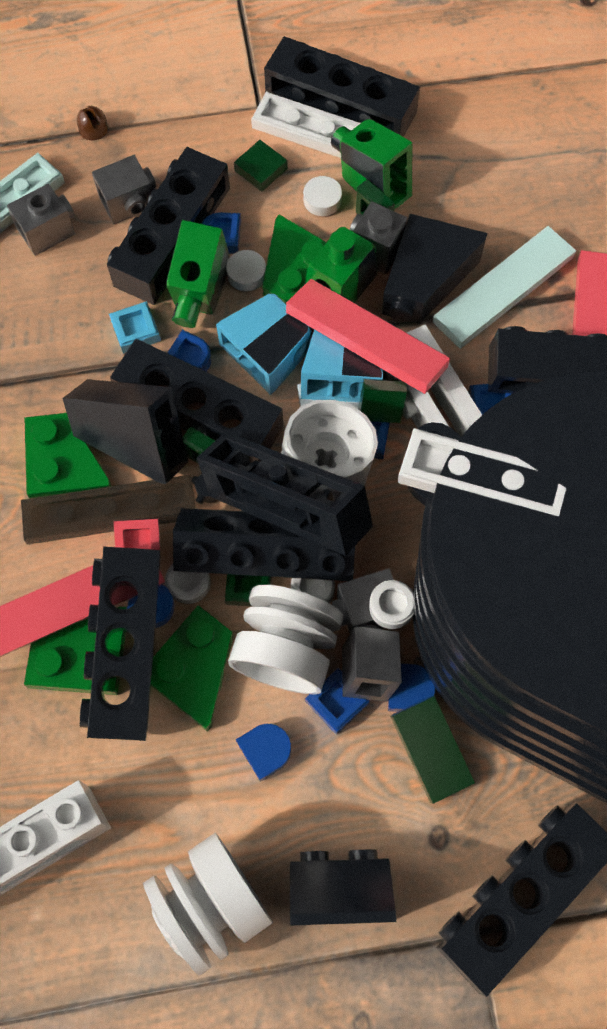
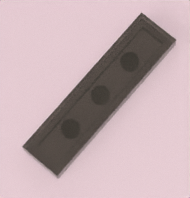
M190 474L173 477L167 484L150 480L21 500L24 541L27 545L114 532V521L158 519L159 525L174 523L178 518L181 508L196 509L192 476Z

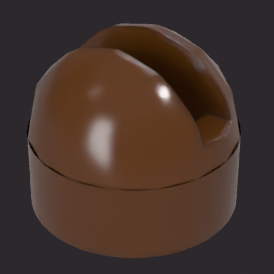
M91 105L78 112L77 127L84 139L94 141L106 135L108 124L106 116L101 109ZM90 120H96L97 124L93 126Z

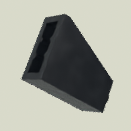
M409 214L384 291L381 314L390 316L398 322L421 324L480 263L487 233Z
M87 379L62 398L74 437L158 483L167 484L189 463L182 441V431L171 387Z

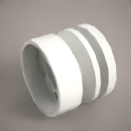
M316 400L302 405L290 416L284 433L281 453L365 486L378 446L376 429L368 417L353 405L338 400ZM323 484L314 491L323 494L325 489L332 490L334 501L342 494V492Z
M257 585L253 587L249 597V602L253 607L245 609L243 617L246 623L258 631H241L237 633L228 660L229 666L251 679L273 687L301 694H320L330 660L314 649H330L335 647L337 636L333 632L341 628L343 621L342 612L320 598L291 588L275 585Z
M216 833L188 851L191 864L196 873L194 876L187 879L173 864L165 867L166 875L174 889L170 893L157 876H152L143 883L144 890L151 904L152 915L161 933L178 956L180 955L198 976L211 968L209 958L202 946L207 942L220 960L229 955L221 931L229 926L235 935L246 943L273 923L250 883Z

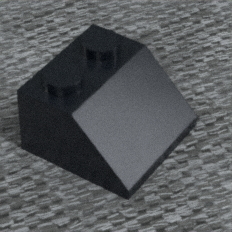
M375 849L348 851L349 860H329V851L300 852V861L290 862V926L396 922L389 858L378 859V853Z

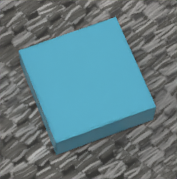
M147 301L109 314L123 354L128 351L136 338L149 345L161 341Z

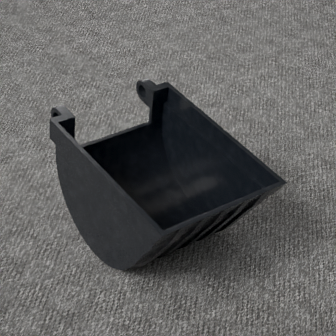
M592 371L562 375L520 389L487 410L468 428L463 436L443 423L431 422L423 424L418 428L419 430L459 440L462 443L517 457L536 469L525 468L454 448L444 464L441 476L553 506L558 484L565 487L566 491L560 514L555 516L439 483L436 484L434 493L408 486L409 492L425 506L414 580L415 612L412 621L420 658L429 678L447 705L466 725L503 750L607 803V371ZM463 455L470 461V469L466 474L455 475L449 470L448 462L453 456ZM508 470L519 471L524 477L523 486L517 490L507 489L502 483L503 474Z

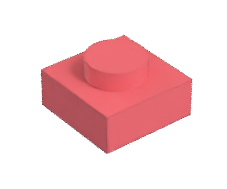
M159 520L114 521L115 547L133 548L147 541L151 550H160Z

